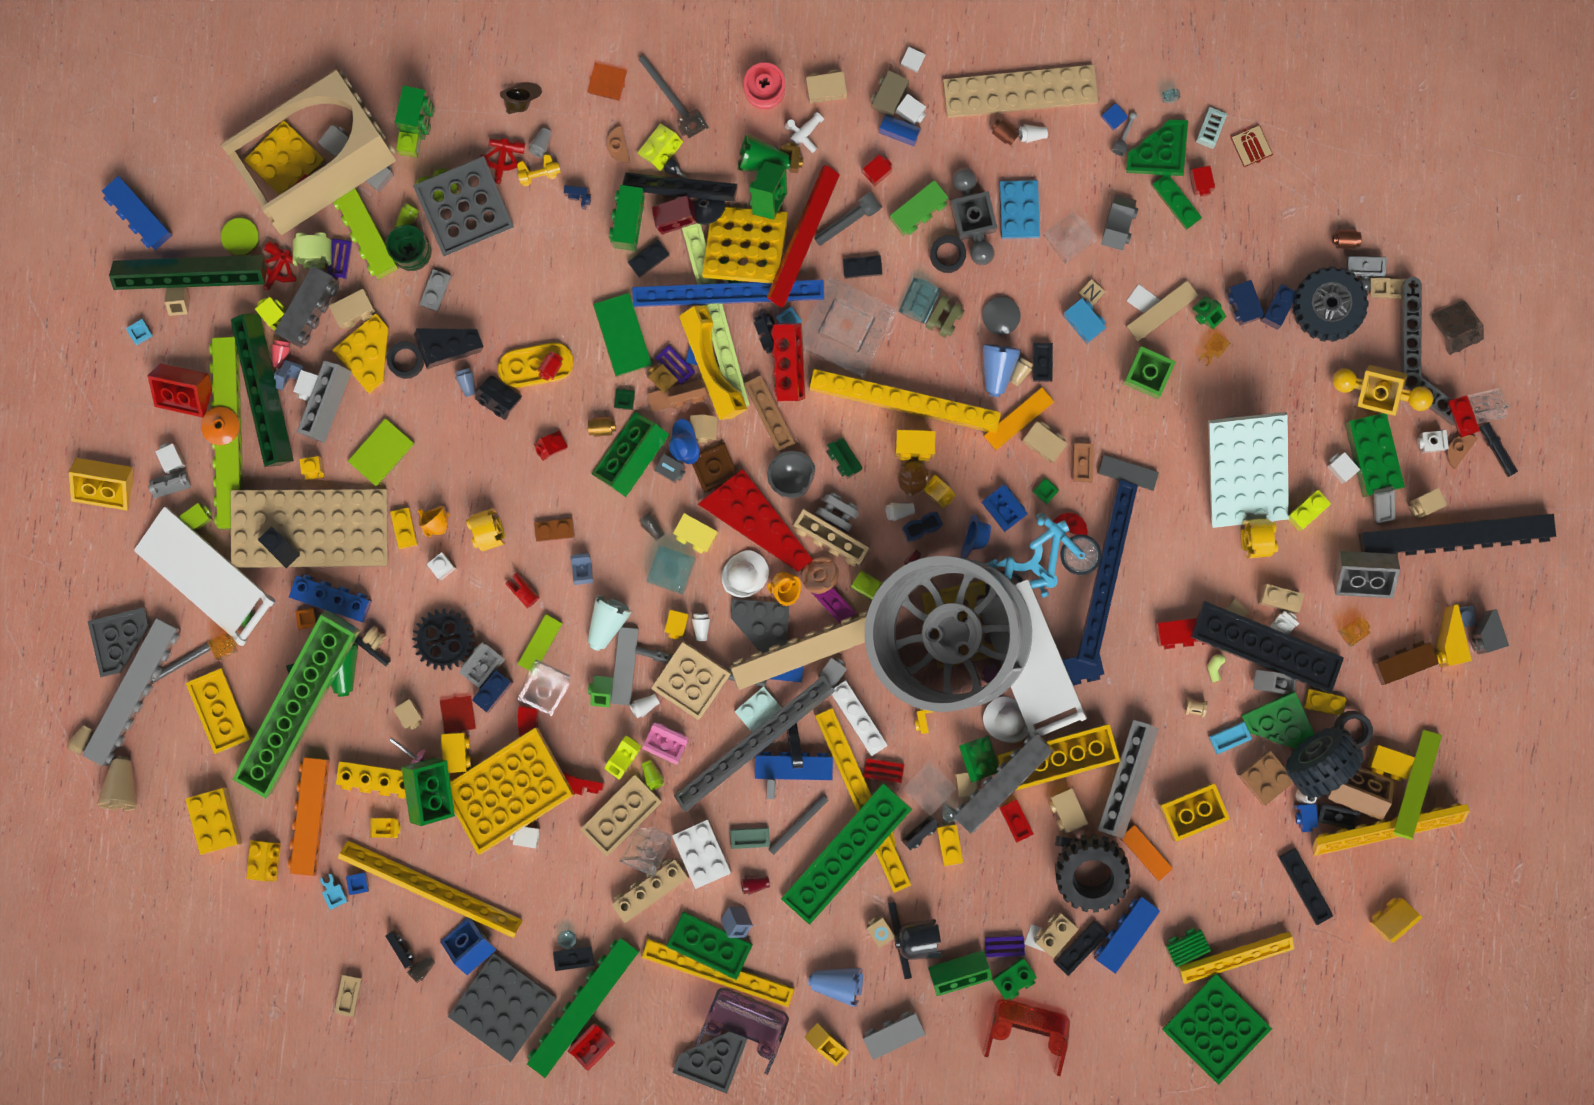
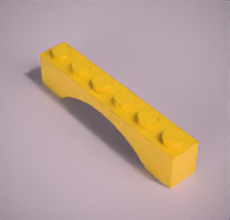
M707 305L693 306L679 316L682 327L688 338L689 345L719 420L733 419L747 410L741 392L725 379L716 363L712 346L713 320Z

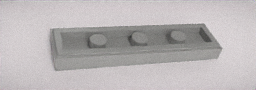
M621 627L619 630L611 704L631 705L636 660L635 651L639 629Z

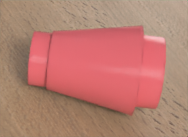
M274 340V344H272V367H282L291 348L289 347L290 342Z

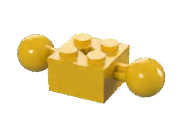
M1369 365L1364 379L1357 378L1352 370L1343 368L1338 370L1332 379L1333 386L1339 392L1347 393L1353 389L1361 390L1357 407L1396 416L1399 410L1401 400L1409 402V405L1417 411H1425L1433 403V394L1428 388L1420 386L1412 391L1404 389L1407 373ZM1381 388H1384L1386 391L1384 393L1381 392Z

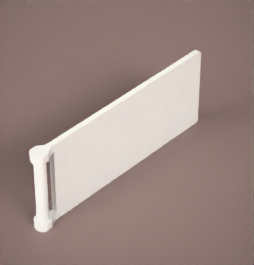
M164 507L134 550L241 646L245 645L247 637L267 609L276 602L272 596L265 593L237 567L233 566L229 560L168 507ZM261 598L263 603L241 634L236 632Z
M1025 580L1015 584V586L1022 594L1030 612L1032 645L1024 670L1011 686V689L1030 735L1035 736L1039 734L1043 736L1076 721H1084L1087 719V716L1064 666L1029 580ZM997 596L980 613L984 625H1009L1005 607L1000 597ZM985 598L976 601V605L978 606ZM1004 631L989 632L988 634L995 651L1007 654L1010 633ZM1076 707L1077 713L1037 730L1035 729L1034 724Z

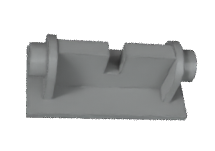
M186 469L149 480L150 485H148L154 499L191 488Z

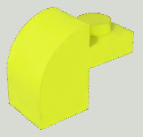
M625 736L604 769L620 780L640 752L642 746L636 740Z

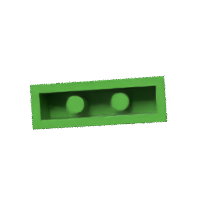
M934 180L892 213L889 219L903 236L906 234L910 236L918 229L917 226L921 222L927 223L933 217L931 214L936 210L942 211L948 205L949 197Z

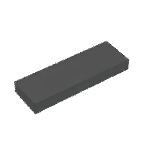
M1104 455L1098 474L1116 480H1123L1138 485V487L1154 491L1159 472Z

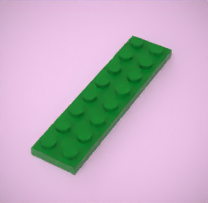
M883 783L781 900L810 925L911 812L912 808Z

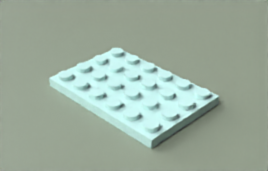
M1280 412L1208 420L1212 528L1242 525L1244 520L1268 518L1270 521L1289 519L1287 517L1289 515L1287 413Z

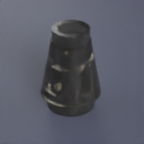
M651 511L639 519L640 526L655 540L665 535L656 515H653Z
M427 955L410 966L407 973L416 983L420 980L423 981L432 969L435 961Z

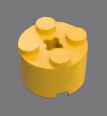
M494 508L470 515V518L466 519L469 530H472L474 536L471 538L473 546L475 548L479 547L481 551H486L506 543L502 541L505 538V532L500 518H495L494 513H497Z
M1268 518L1243 521L1242 525L1245 524V529H1241V545L1243 551L1248 553V555H1245L1246 558L1271 557L1274 552H1278V543L1275 541L1274 534L1276 533V523L1274 521L1271 522Z

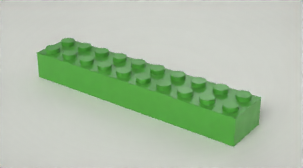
M325 611L320 615L232 780L265 799L273 793L360 632L359 628L329 611Z

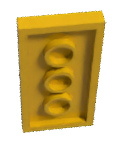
M223 668L186 683L214 754L251 740Z

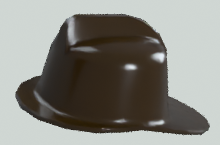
M521 83L502 90L500 97L504 99L506 112L512 114L526 111L529 108L530 102L542 94V88L534 83Z

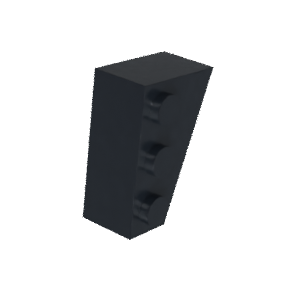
M416 328L414 332L427 369L480 353L484 347L477 329Z

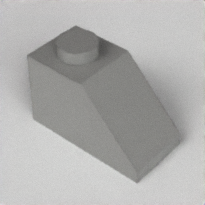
M1256 670L1253 689L1286 695L1295 691L1297 681L1281 673Z

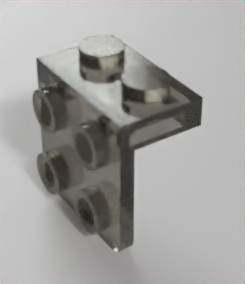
M1460 301L1432 314V321L1445 337L1446 351L1449 355L1460 352L1464 348L1477 344L1484 339V325L1466 301Z

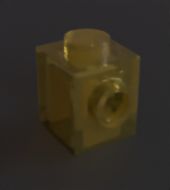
M224 633L207 642L217 660H222L238 652L236 649L237 643L229 634Z

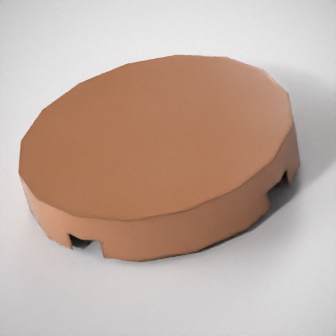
M826 557L815 558L812 563L804 567L801 581L811 593H825L836 584L839 570L831 559Z

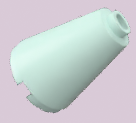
M598 595L595 599L587 640L590 643L589 646L597 651L607 647L632 613V610H629L627 605L613 598L608 601L604 600L606 596Z

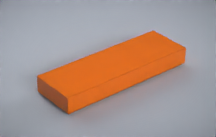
M1135 825L1126 831L1124 839L1120 838L1157 881H1160L1173 869Z

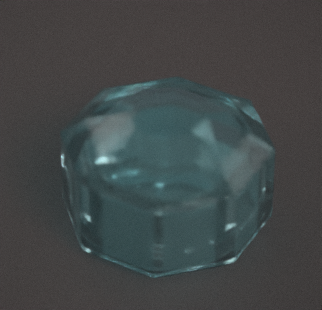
M1170 89L1162 92V102L1174 103L1180 99L1179 90Z
M571 930L562 931L557 938L559 946L564 949L573 948L577 942L576 934Z

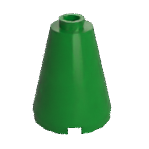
M747 133V136L745 135L739 153L741 154L740 159L742 161L738 160L737 163L739 171L757 172L759 168H762L765 161L785 166L789 170L791 158H789L788 153L752 134Z
M353 643L331 684L333 693L338 694V697L349 696V692L353 691L358 644Z

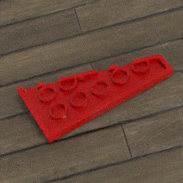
M743 469L697 504L797 572L813 561Z

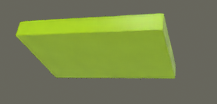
M384 419L347 462L377 487L413 447L414 443L387 419Z

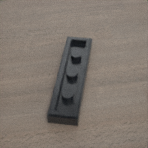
M1293 848L1278 856L1315 925H1319L1333 917L1330 908L1297 849Z

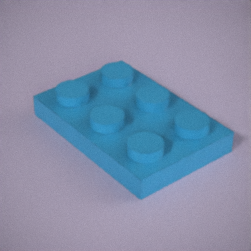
M1038 180L1000 181L1001 239L1040 238Z

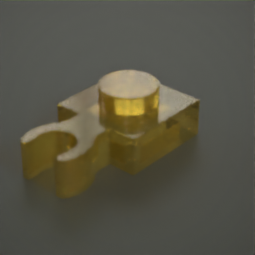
M1215 332L1203 346L1207 352L1203 353L1198 360L1200 361L1202 357H1207L1208 363L1205 366H1208L1212 362V357L1215 356L1218 359L1231 343L1218 332Z

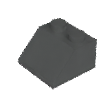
M1497 609L1483 612L1471 636L1473 650L1477 654H1483L1508 647L1509 643Z

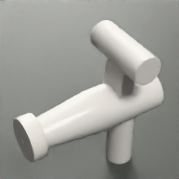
M815 112L813 114L814 117L800 128L795 126L794 120H789L785 124V129H791L795 132L790 137L791 142L797 144V146L803 143L812 153L817 147L807 137L819 122L822 123L824 121V118L818 112Z

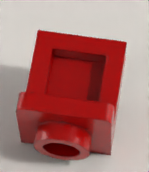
M560 431L547 435L534 444L536 453L542 461L568 448Z

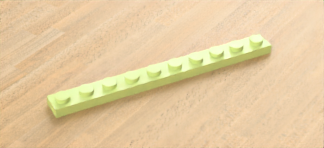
M694 224L682 228L697 285L717 284L716 279L703 278L702 276L706 242L701 225ZM706 304L713 320L712 341L720 371L725 379L741 392L746 407L750 406L723 305Z

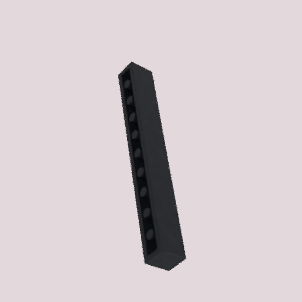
M1554 514L1363 532L1359 534L1361 552L1397 555L1398 553H1405V556L1417 555V551H1424V554L1436 553V549H1443V552L1455 551L1456 547H1462L1463 550L1474 549L1476 545H1481L1482 548H1491L1496 543H1500L1501 547L1511 546L1512 542L1517 541L1520 542V545L1531 544V540L1537 539L1539 543L1550 542V538L1557 536Z

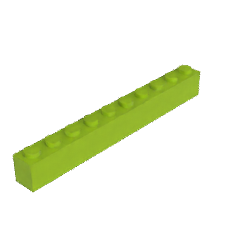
M235 337L212 338V343L209 344V352L213 358V362H210V372L213 374L211 386L212 393H214V400H211V409L225 407L232 410L239 419L240 429L237 437L232 442L226 445L212 444L213 450H215L213 468H216L213 485L217 492V495H214V506L217 507L214 522L220 530H231V490H243L240 362ZM221 422L216 423V428L219 429L222 427Z

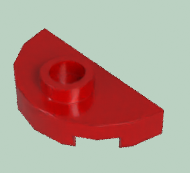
M1064 513L1053 520L1056 524L1065 520L1069 528L1067 532L1074 535L1088 534L1087 524L1077 514Z

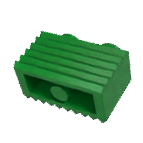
M1193 927L1185 931L1186 935L1179 938L1176 935L1167 940L1168 943L1164 946L1175 967L1211 951L1201 929Z

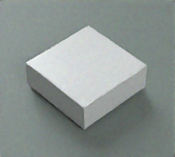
M908 47L900 65L918 73L926 55Z

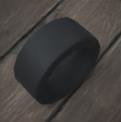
M952 235L939 237L933 243L930 250L932 265L943 273L957 271L963 266L966 259L964 243ZM945 243H951L959 250V258L952 265L942 264L937 257L938 248Z
M408 341L394 344L389 349L386 357L390 371L403 379L417 376L424 366V360L419 348L414 343ZM402 349H409L416 355V365L409 371L399 370L394 363L395 355Z
M1346 711L1336 719L1334 726L1343 728L1348 720H1360L1363 723L1364 731L1355 741L1361 748L1370 741L1373 735L1371 721L1360 712Z

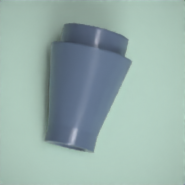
M470 368L455 372L457 376L455 379L465 397L476 394L474 375Z

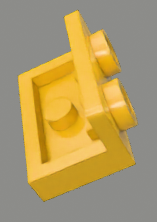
M250 840L246 879L277 881L280 843Z

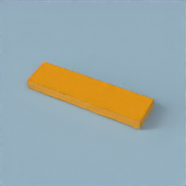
M1043 388L1039 389L998 424L996 433L988 432L983 437L997 451L1052 405L1054 401Z

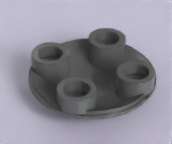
M997 297L986 304L982 317L988 331L998 335H1005L1017 328L1021 315L1019 307L1013 300L1006 297Z

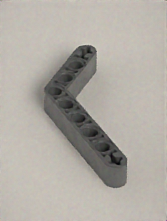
M1410 277L1401 284L1400 372L1407 373L1404 389L1412 391L1420 386L1428 388L1433 394V403L1429 409L1449 424L1456 426L1451 411L1446 414L1450 410L1448 401L1452 399L1421 377L1422 284L1417 277ZM1410 283L1412 284V286H1415V288L1412 291L1411 288L1407 286ZM1408 301L1414 302V310L1408 309ZM1408 320L1414 321V329L1408 328ZM1408 339L1414 340V342H1415V347H1414V348H1409V347H1408V345H1407V340H1408ZM1408 358L1414 359L1415 366L1413 368L1407 365ZM1408 377L1414 378L1415 385L1413 387L1407 384ZM1439 400L1445 402L1446 407L1444 410L1439 409L1437 405Z

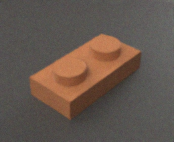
M1074 443L1073 482H1093L1094 444Z

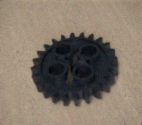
M443 608L442 614L437 609H435V615L428 612V619L421 617L424 622L423 624L416 623L420 629L413 630L415 634H418L417 637L412 638V640L417 641L413 648H419L416 655H422L421 662L427 660V667L433 663L434 670H437L439 665L441 671H444L446 666H448L449 670H452V664L460 667L458 661L465 662L464 656H471L468 649H474L470 645V642L475 641V639L470 638L474 631H468L472 625H465L464 623L467 621V618L465 617L460 620L461 613H457L454 616V610L452 609L449 614H447L445 608ZM449 623L455 624V631L453 633L446 631V626ZM434 627L437 634L435 637L430 638L427 632L430 628ZM460 634L459 638L446 640L445 645L441 642L427 645L429 641L442 639V635L444 637H451ZM455 641L460 644V649L457 652L451 650V644ZM435 646L441 648V654L437 657H434L432 654V649Z

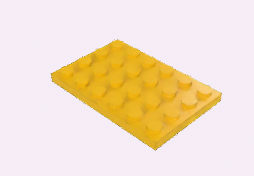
M538 728L532 729L450 782L454 812L478 855L483 854L575 795Z

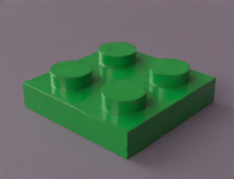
M989 736L959 745L971 783L998 773L996 769L999 766Z

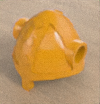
M444 506L427 512H423L422 509L418 510L420 515L419 526L423 529L424 535L431 537L432 535L446 533L450 515Z
M783 571L773 577L772 582L768 583L767 588L770 593L774 594V597L780 604L790 606L799 598L801 582L796 575Z

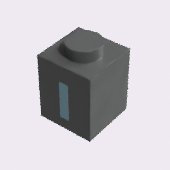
M663 454L654 470L655 473L673 483H676L677 480L681 481L686 472L683 470V464Z

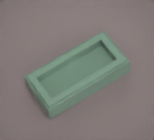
M769 827L730 829L731 849L770 847Z

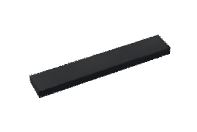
M625 173L622 183L625 186L643 188L644 193L688 196L691 198L731 202L735 201L738 189L735 183Z

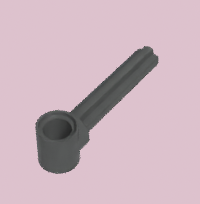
M871 191L858 200L859 205L814 236L816 243L821 246L864 215L870 217L878 212L882 205Z

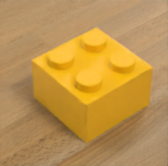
M897 430L895 457H899L901 461H910L911 458H918V461H930L935 455L936 431Z

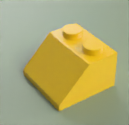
M1393 898L1386 904L1388 907L1384 911L1379 910L1372 916L1373 920L1370 924L1385 941L1394 943L1423 917L1403 898Z

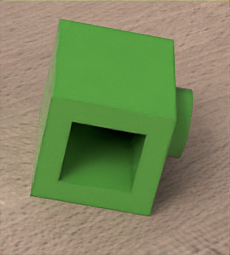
M594 676L593 683H589L588 694L591 695L590 706L610 708L613 678Z

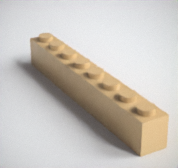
M868 610L859 613L857 618L852 619V617L841 620L839 625H827L823 627V631L818 633L816 631L806 633L802 639H790L786 645L781 647L779 644L769 648L768 652L762 653L759 651L753 653L751 658L747 660L741 658L733 661V665L729 667L739 690L864 643Z

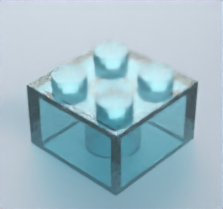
M659 545L646 582L684 596L696 558Z

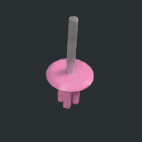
M390 738V742L413 758L411 764L427 760L423 757L425 749L415 755L394 738Z

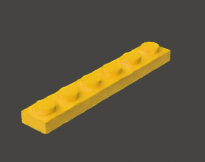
M1289 931L1205 957L1201 960L1179 966L1183 984L1293 950V937Z

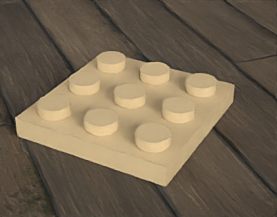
M683 640L651 689L694 718L700 720L731 675V672Z

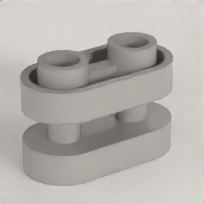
M835 493L826 494L823 499L827 504L825 509L819 507L815 514L848 533L852 525L847 522L850 517L856 520L859 515L858 507L850 502L845 504L840 501L841 497ZM833 508L844 513L843 516L839 518L832 514Z

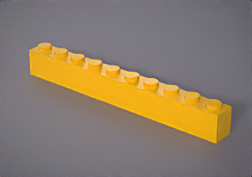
M816 369L813 371L810 391L985 432H997L1001 412Z

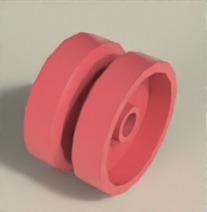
M771 63L753 65L744 77V93L747 101L758 109L768 110L776 107L785 95V78L782 71Z

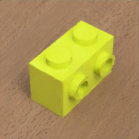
M270 297L268 299L264 298L257 304L258 307L255 310L268 326L275 331L287 309L278 299L274 301Z

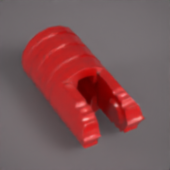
M516 572L513 575V579L519 584L520 588L510 580L505 585L528 609L540 597L522 576Z

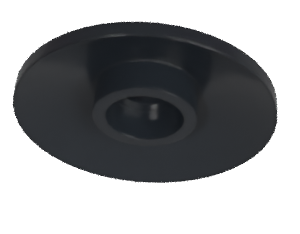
M695 198L693 204L697 224L707 225L717 221L724 213L725 201Z

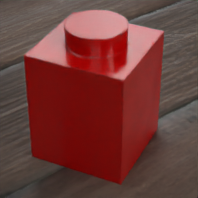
M879 154L862 169V174L875 187L892 172V163L887 157L883 158Z
M1211 165L1195 168L1190 171L1189 175L1194 195L1200 194V197L1210 195L1215 189Z

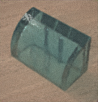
M913 278L898 312L912 320L926 324L940 289L926 280Z

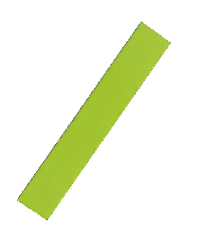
M1426 730L1422 732L1393 835L1413 840L1442 735Z

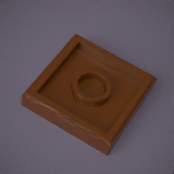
M725 443L699 453L698 460L692 464L704 493L720 487L737 474Z

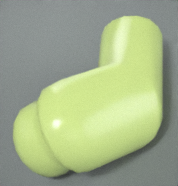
M1223 654L1212 656L1207 665L1212 683L1221 680L1218 670L1225 663V656Z

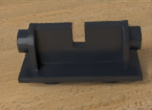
M761 313V316L754 318L755 321L753 323L758 335L765 333V336L759 339L763 350L769 354L772 353L774 348V339L771 332L775 322L770 314Z

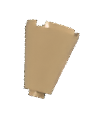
M117 756L116 759L112 760L97 801L99 807L110 810L123 808V811L136 809L137 800L132 762L128 760V757Z

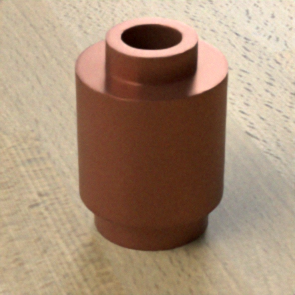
M1004 118L1001 121L997 119L991 127L994 130L992 134L1004 144L1008 143L1010 146L1020 134Z
M1337 229L1336 233H1333L1332 244L1336 245L1337 249H1355L1361 246V232Z

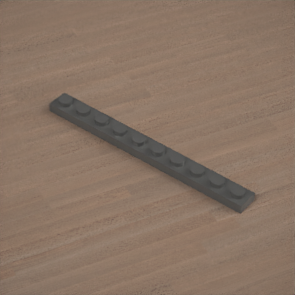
M824 675L675 794L674 797L680 807L685 812L688 811L833 694L835 689Z

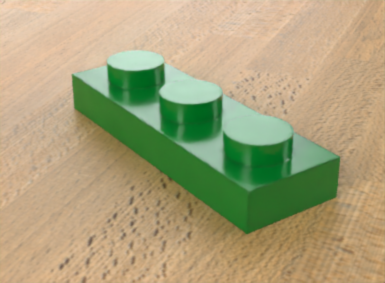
M1164 175L1152 184L1154 190L1185 230H1188L1202 219L1201 215L1170 175Z

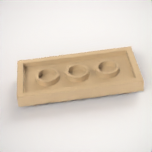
M634 775L580 830L608 857L662 801Z

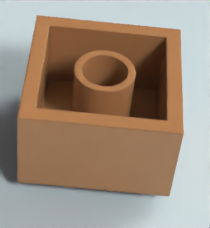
M1266 751L1238 774V777L1261 805L1265 806L1293 784V781L1287 775L1285 767L1271 751Z

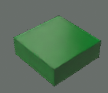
M1044 478L1032 493L1047 505L1058 493L1059 489L1048 479Z

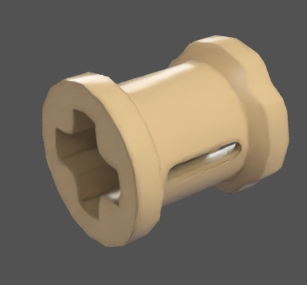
M1187 698L1185 714H1196L1204 718L1208 702H1199Z

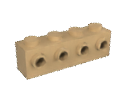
M804 509L793 525V528L796 529L795 533L804 538L806 535L813 539L812 543L819 547H822V545L829 548V553L836 557L839 555L846 558L845 562L853 567L855 565L860 566L870 549Z
M669 858L661 864L662 869L658 872L652 870L645 875L646 880L641 884L637 881L629 887L631 891L624 895L621 892L613 898L615 902L611 905L624 923L689 878L676 859L672 861Z

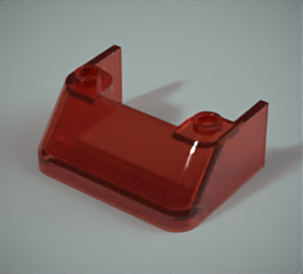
M999 999L993 1008L982 1052L984 1057L988 1058L993 1039H1007L1012 1027L1049 1037L1048 1048L1052 1054L1057 1055L1054 1073L1060 1077L1068 1048L1069 1018L1058 1012L1008 999Z

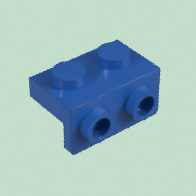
M1005 484L981 502L1004 532L1028 514L1024 506L1018 502L1012 491Z

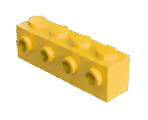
M339 761L336 785H341L340 789L352 791V787L360 788L359 792L371 793V790L379 791L378 795L390 796V793L398 794L397 798L406 799L402 770Z

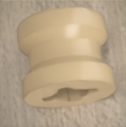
M373 626L363 638V642L369 643L372 649L376 650L384 642L387 635L380 633L378 628Z

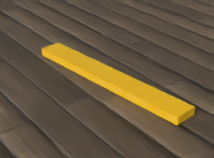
M651 939L647 940L641 958L789 1007L795 988L742 970L737 980H734L666 948L667 945Z

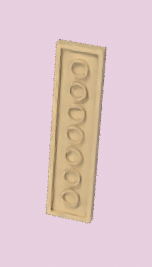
M1094 65L943 79L947 118L1098 103Z

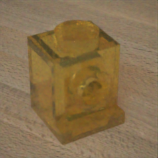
M1358 617L1338 632L1347 645L1351 647L1369 635L1371 632L1368 629L1371 627L1366 619L1361 620ZM1356 627L1360 629L1359 634H1356L1354 631Z

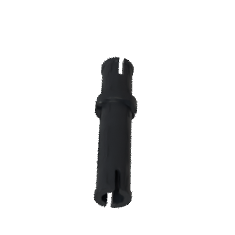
M1490 422L1480 426L1479 429L1487 441L1486 445L1490 446L1507 477L1517 473L1518 469L1512 462L1500 441V436H1497Z

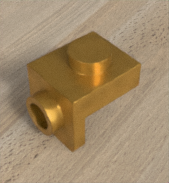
M786 143V145L781 146V150L792 154L791 173H798L799 168L803 167L800 147H797V144Z
M655 364L648 370L650 374L647 378L663 393L678 381L663 364L659 366Z

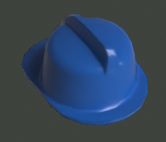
M679 419L675 422L672 429L669 450L671 455L678 461L693 464L698 460L700 452L695 432L688 420Z
M976 514L970 518L967 534L961 549V558L966 559L972 550L982 549L989 542L991 525L979 521Z

